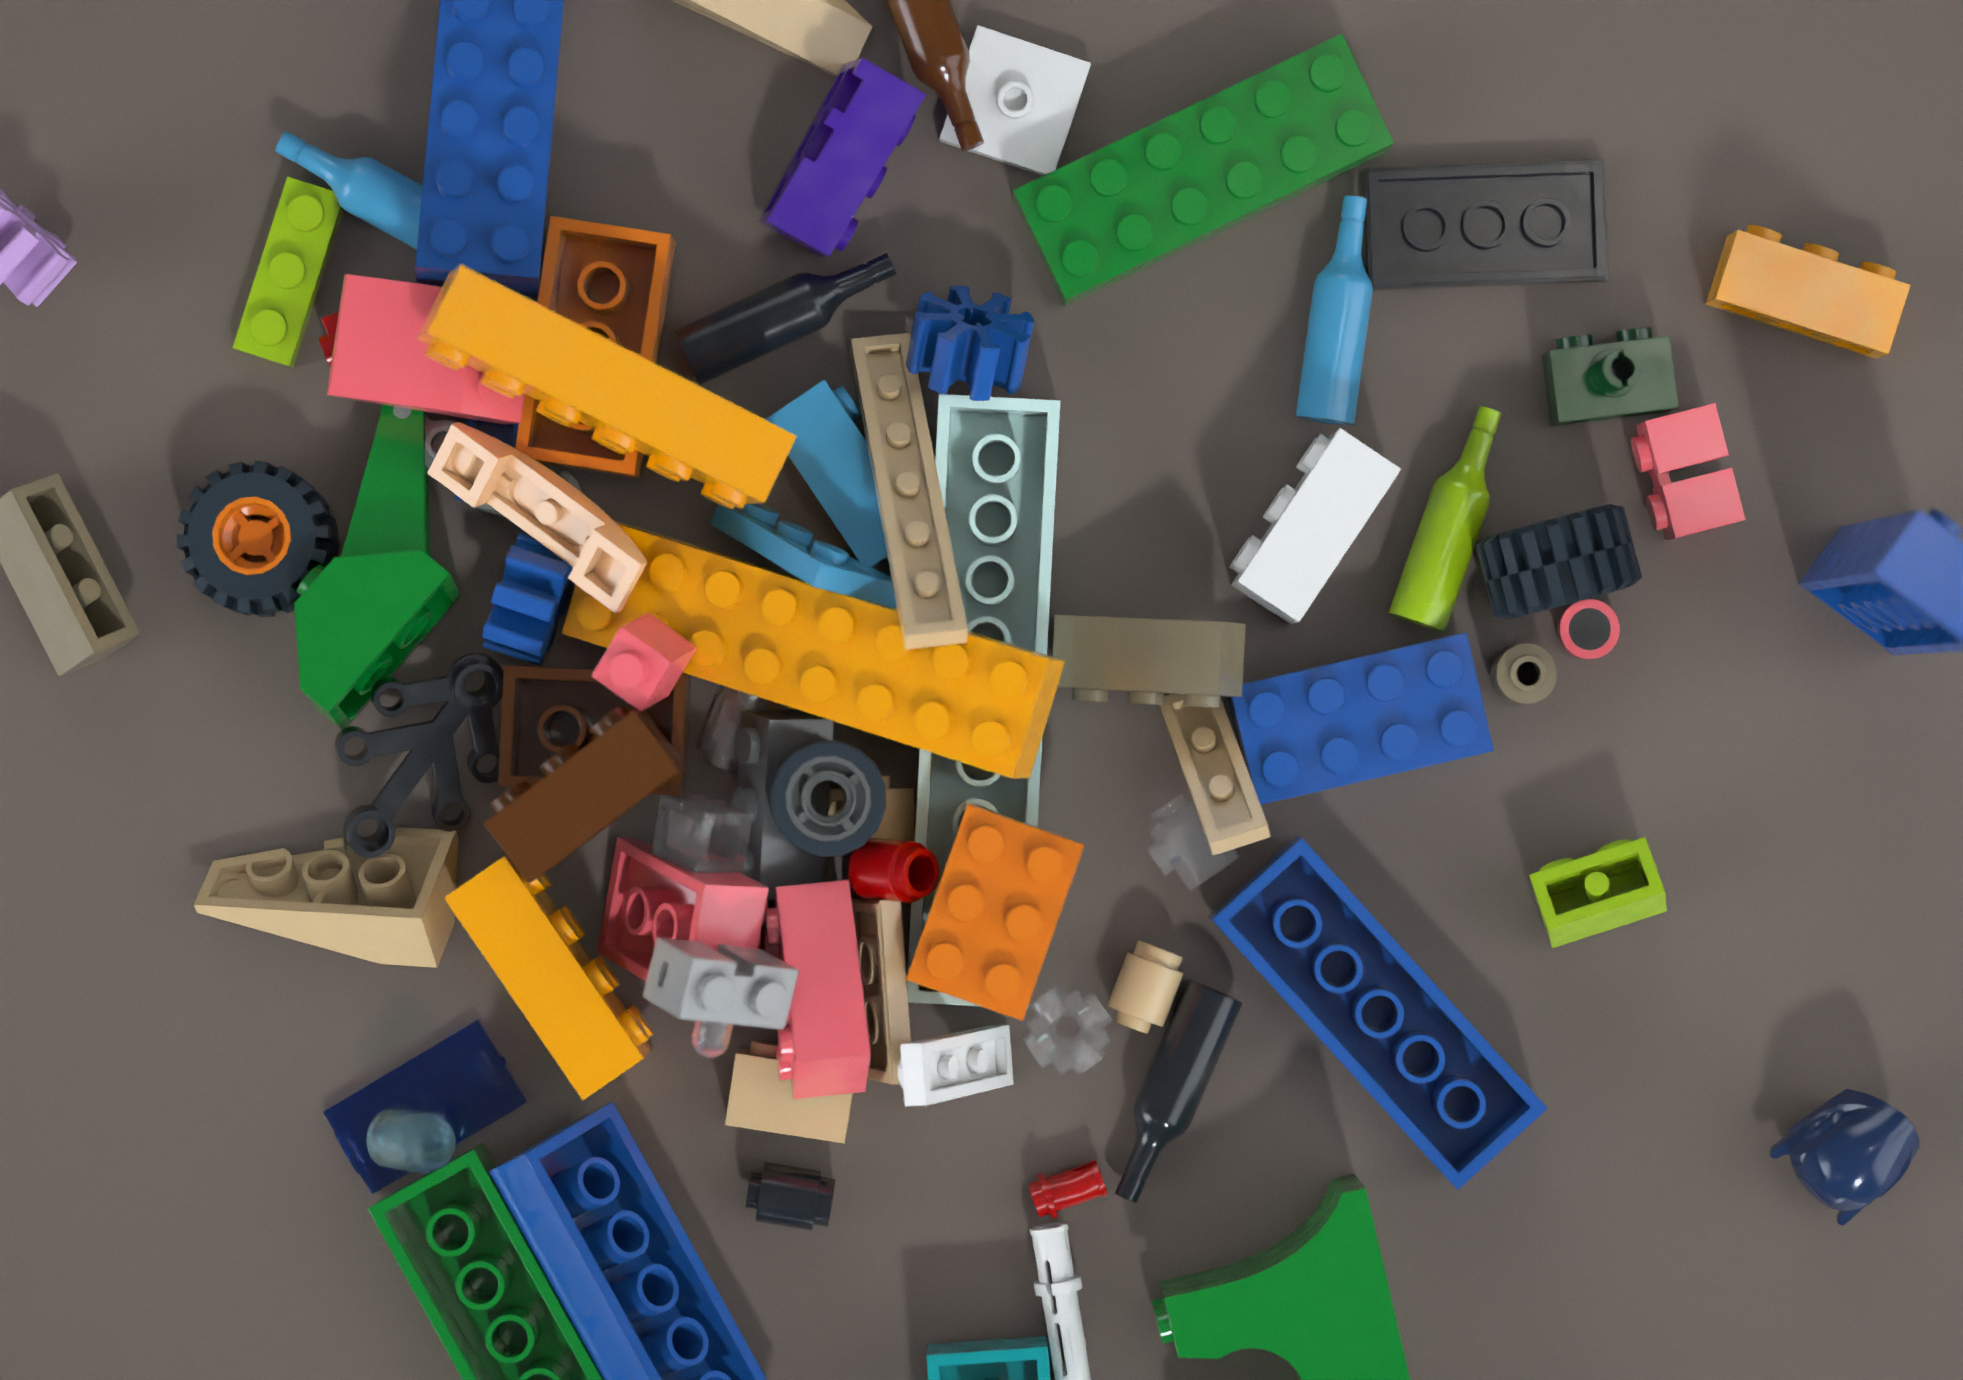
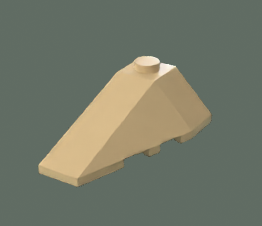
M671 0L837 77L844 63L859 59L873 29V26L845 0Z
M398 827L395 828V839L392 846L384 854L377 857H364L357 854L350 845L346 846L343 837L324 841V850L291 855L289 851L281 848L215 860L211 864L194 906L196 912L374 963L438 968L455 922V914L444 897L456 890L458 835L456 830L448 832L439 829Z

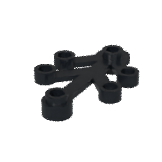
M469 653L456 659L450 665L446 676L402 683L396 678L387 677L380 679L372 687L370 695L372 704L380 714L386 717L399 716L406 711L408 706L446 701L431 721L366 732L357 726H350L338 733L335 739V750L341 760L350 766L363 765L371 757L409 751L370 805H362L355 808L347 816L343 828L344 836L354 852L364 857H377L389 850L395 839V828L391 819L431 765L437 794L431 809L434 820L440 828L448 832L459 831L468 824L471 811L469 805L462 797L453 735L468 716L474 748L467 757V767L475 779L482 783L498 781L500 751L497 747L492 708L502 699L504 671L492 657L482 653ZM474 672L482 673L484 675L483 686L473 692L465 690L464 682L466 677ZM388 688L399 689L401 696L397 704L391 707L381 705L380 696L383 691ZM350 738H363L365 746L361 753L351 756L344 752V745ZM486 754L496 756V765L493 770L487 773H481L477 770V762L480 757ZM449 803L460 804L461 813L455 820L445 821L441 818V812L445 805ZM374 819L377 821L378 827L373 835L362 837L357 834V827L361 821Z

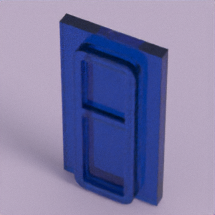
M478 1019L323 1113L333 1128L335 1137L353 1168L361 1175L371 1194H374L525 1104L527 1099L506 1066L505 1058L500 1056Z

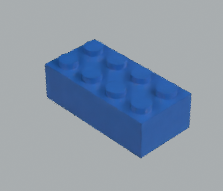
M1467 633L1243 683L1242 697L1228 696L1240 751L1260 805L1494 751Z

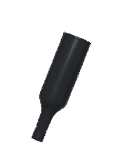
M887 253L867 261L866 264H860L836 275L822 276L806 272L799 273L674 331L699 385L824 328L829 324L837 308L847 298L897 273Z
M1191 979L1187 980L1134 1103L1133 1113L1137 1127L1136 1142L1125 1168L1126 1171L1123 1173L1115 1191L1116 1195L1137 1203L1146 1183L1145 1180L1148 1178L1160 1151L1169 1142L1183 1135L1189 1128L1243 1004L1241 1001Z

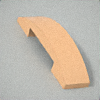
M460 422L452 424L428 474L473 508L485 503L489 504L573 567L568 577L571 581L614 613L620 612L647 564L646 559L630 537L587 496L533 458L475 428Z

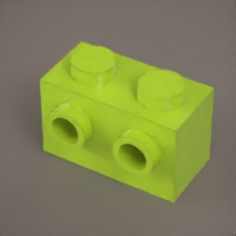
M1646 837L1634 841L1629 839L1614 841L1599 848L1597 853L1575 860L1572 858L1559 859L1544 865L1538 872L1529 874L1533 895L1552 948L1667 911L1665 890Z

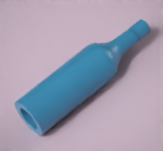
M288 131L283 133L277 143L276 153L294 163H298V165L322 178L331 187L339 205L345 211L417 250L423 185L373 158L366 156L350 159L335 157L309 143L307 144L306 141Z
M1343 196L1340 218L1342 220L1339 225L1335 252L1330 262L1316 276L1313 284L1295 415L1299 419L1336 425L1355 424L1373 293L1372 281L1366 273L1361 258L1363 222L1367 206V198Z

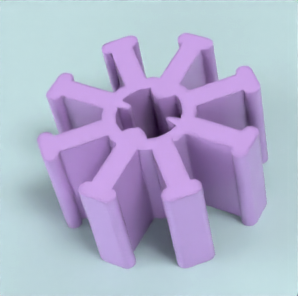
M0 189V285L4 283L22 303L28 306L33 303L38 307L78 262L73 255L65 250L67 245L56 234L39 226L34 221L37 217L22 204L17 207L5 192Z

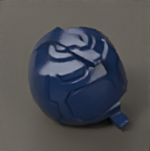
M1845 1089L1789 1128L1790 1133L1771 1147L1770 1156L1777 1159L1783 1155H1790L1793 1170L1803 1187L1828 1208L1839 1210L1837 1213V1223L1845 1225L1866 1205H1869L1876 1198L1882 1197L1901 1179L1919 1149V1137L1911 1121L1895 1107L1867 1093Z

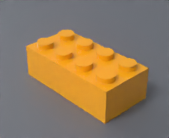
M506 855L445 896L444 899L579 1096L584 1100L644 1059L653 1049L648 1040L649 1037L654 1035V1032L635 1005L626 1009L613 991L620 983L603 957L599 955L592 960L579 941L586 933L572 911L566 905L561 909H557L545 892L546 889L552 886L548 876L544 874L542 877L528 883Z

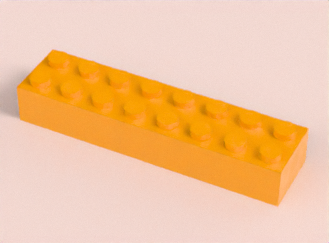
M620 521L615 522L630 537L647 561L623 609L618 613H614L577 584L575 586L561 634L608 648L621 626L650 613L698 647L683 673L1010 778H1030L1065 663L1064 660L971 631L967 632V643L905 650L897 608L813 587L796 576Z

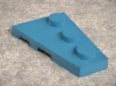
M760 503L745 504L743 509L735 506L733 510L720 504L717 505L710 523L712 526L811 586L897 608L892 577L849 557V554L840 548L813 539L814 533L804 527L784 520L778 522L779 512Z

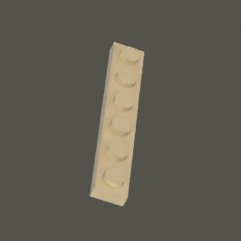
M910 333L851 339L850 355L905 650L967 643L968 632L918 373H909L906 367L911 338Z

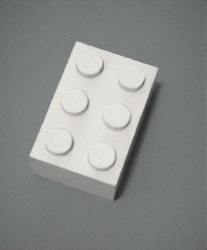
M1341 428L1329 438L1320 434L1318 438L1313 440L1296 466L1297 469L1305 473L1295 489L1287 484L1284 488H1281L1263 515V518L1269 521L1271 525L1261 540L1254 535L1248 538L1229 566V568L1238 573L1231 586L1290 625L1300 622L1401 471V468Z

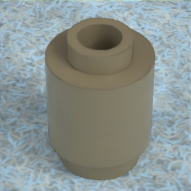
M1531 643L1516 644L1504 648L1496 655L1490 668V680L1494 690L1501 698L1514 704H1532L1545 699L1554 689L1558 675L1557 666L1552 655L1543 647ZM1524 662L1532 663L1536 671L1534 683L1528 686L1522 684L1517 678V669Z

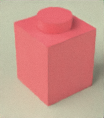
M647 613L620 627L593 672L592 677L641 712L669 696L698 647L652 614Z

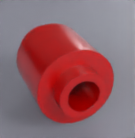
M870 838L862 847L853 851L849 862V878L855 892L863 898L912 903L928 896L935 889L939 879V864L935 855L918 842Z

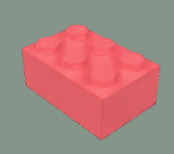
M849 880L776 887L774 908H769L765 911L766 921L765 929L763 930L764 951L799 970L785 1029H778L779 1044H776L779 1079L780 1081L791 1080L793 1099L866 1092L871 1053Z

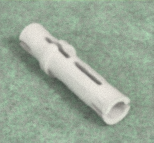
M1054 1222L1034 1226L1029 1230L1033 1240L1039 1280L1033 1284L1035 1295L1042 1297L1055 1380H1091L1077 1293L1078 1290L1083 1288L1082 1280L1079 1274H1074L1068 1236V1223Z

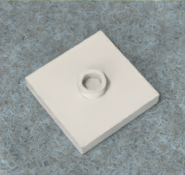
M977 25L969 49L970 64L966 75V92L984 143L967 151L1041 176L1055 171L1091 63ZM947 114L939 141L961 148L954 131L955 128L952 126Z

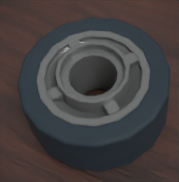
M837 740L812 741L793 750L777 767L769 788L770 813L779 832L796 848L819 857L842 856L862 847L879 829L886 810L885 783L876 764L859 748ZM832 780L842 787L845 801L837 813L823 816L813 809L810 803V795L818 783Z

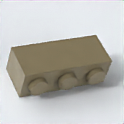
M59 473L14 488L0 498V563L59 677L105 659L141 634Z
M1055 615L1053 657L1065 661L1057 688H1072V700L1108 702L1109 690L1128 691L1127 703L1164 705V693L1184 694L1183 706L1220 708V696L1242 697L1246 624L1222 621Z

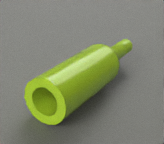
M1479 406L1472 425L1473 429L1470 431L1460 459L1453 468L1437 478L1433 484L1392 600L1389 614L1440 632L1446 631L1490 505V494L1485 480V465L1493 442V435L1496 433L1502 416L1501 412Z

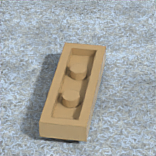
M1172 693L1164 696V705H1159L1160 712L1212 856L1271 837L1266 818L1221 697L1220 708L1183 706L1184 694Z

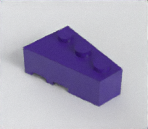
M864 58L844 63L758 222L820 257H830L834 248L842 252L858 226L859 220L854 218L855 213L864 198L871 199L879 188L887 172V167L884 165L895 146H899L910 131L916 117L915 113L926 94Z

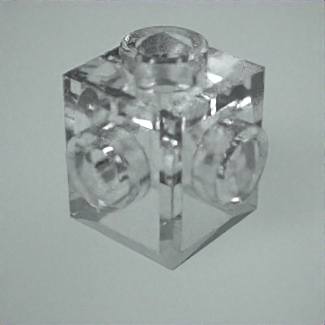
M1057 985L1029 1005L1035 1013L1026 1019V1025L1032 1033L1024 1037L1023 1040L1042 1068L1053 1063L1060 1075L1071 1068L1076 1075H1079L1106 1056L1102 1047L1111 1042L1104 1027L1113 1022V1020L1093 991L1083 998L1076 986L1064 993L1060 985ZM1063 1017H1072L1079 1024V1030L1072 1038H1062L1056 1032V1024Z

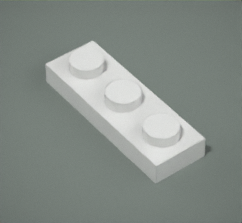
M988 1025L900 1044L901 1058L898 1064V1079L901 1087L904 1089L905 1106H927L1014 1085L1009 1025Z

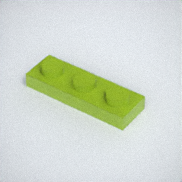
M287 177L232 347L233 349L294 368L344 212L333 191Z

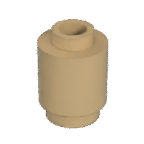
M1138 940L1134 953L1127 952L1107 1005L1118 1010L1114 1021L1148 1034L1151 1024L1164 1027L1184 974L1178 971L1183 957Z

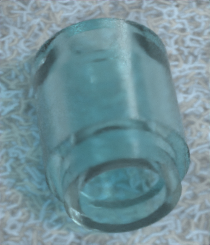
M386 1108L374 1117L367 1132V1149L370 1157L377 1165L390 1169L431 1173L445 1166L450 1161L456 1146V1138L452 1127L441 1116L431 1112Z

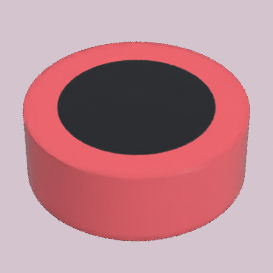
M1585 599L1570 604L1560 615L1557 624V635L1562 647L1569 654L1580 659H1595L1606 655L1617 643L1620 633L1619 620L1613 609L1604 602L1595 599Z

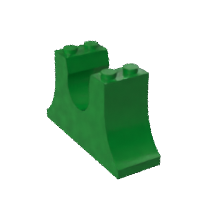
M1355 1174L1331 1180L1325 1196L1314 1212L1295 1231L1280 1242L1252 1257L1233 1264L1159 1281L1163 1297L1151 1300L1162 1344L1174 1342L1178 1358L1220 1359L1229 1353L1242 1349H1262L1275 1353L1288 1361L1297 1371L1298 1380H1411L1367 1190Z

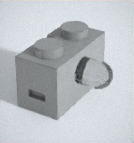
M657 937L643 997L678 1019L696 1020L692 1036L693 1046L702 1056L713 1058L726 1051L734 1024L785 1029L799 970L762 949L719 944L718 951H715L701 942Z

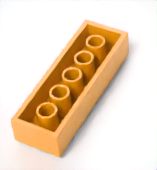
M463 265L458 266L448 274L416 338L429 345L425 355L430 359L456 371L460 367L465 368L467 364L485 373L480 383L491 390L511 399H514L515 396L521 397L522 393L540 401L536 411L543 416L567 427L570 424L577 425L578 421L595 429L591 437L595 442L623 455L626 451L633 453L635 449L650 457L646 464L647 468L676 482H679L680 479L688 481L691 477L704 484L701 495L732 510L735 506L743 509L745 504L765 502L797 437Z

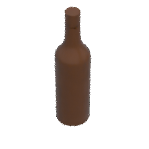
M886 0L913 73L920 82L934 90L941 98L952 126L955 128L954 131L961 150L967 151L982 145L984 140L977 121H975L966 92V75L970 64V53L950 0Z

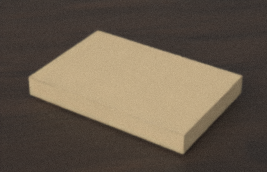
M853 897L851 901L871 1053L867 1079L893 1085L900 1084L898 1079V1064L901 1058L900 1044L911 1042L901 902Z

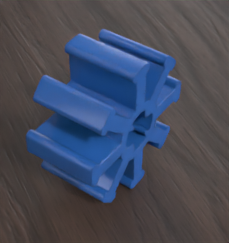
M950 286L947 301L934 296V293L929 291L921 295L917 311L915 312L906 359V367L909 373L930 372L928 388L940 394H947L948 387L956 381H964L971 391L969 398L973 401H989L993 385L1006 390L1008 394H1014L1020 389L1034 325V319L1029 312L1009 314L1011 298L998 292L992 293L991 299L982 306L974 304L969 295L970 287Z
M519 532L516 545H512L507 554L501 584H496L490 603H493L494 606L483 628L482 638H485L482 647L541 666L546 651H550L554 642L558 618L560 614H564L570 597L567 592L572 581L568 577L573 567L529 534Z

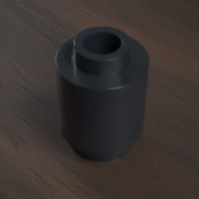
M765 1162L763 1174L751 1172L746 1208L757 1209L756 1222L812 1230L813 1225L828 1227L836 1179L821 1177L822 1171Z

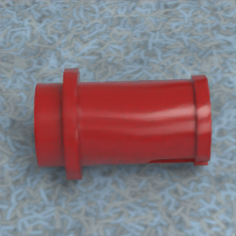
M1095 1159L1090 1160L1089 1163L1046 1178L1043 1173L1037 1174V1181L1027 1184L1038 1217L1051 1215L1052 1220L1058 1218V1211L1098 1197L1108 1196Z

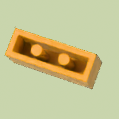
M1747 225L1745 232L1736 230L1727 236L1705 303L1706 305L1874 359L1889 354L1911 286L1894 280L1897 273L1895 270L1865 261L1861 262L1860 268L1838 262L1839 253L1837 251L1817 244L1805 243L1803 250L1780 243L1782 238L1780 233L1761 226Z

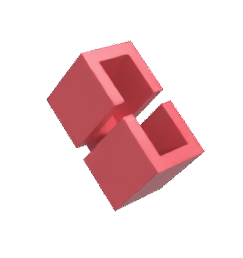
M1715 403L1647 420L1636 425L1638 436L1631 438L1633 457L1639 472L1648 471L1649 477L1652 478L1654 488L1652 489L1653 494L1646 496L1647 510L1654 530L1663 529L1665 540L1746 520L1732 467L1671 483L1669 475L1671 471L1729 456Z

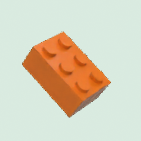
M968 803L906 980L1023 1021L1085 845L1076 840Z

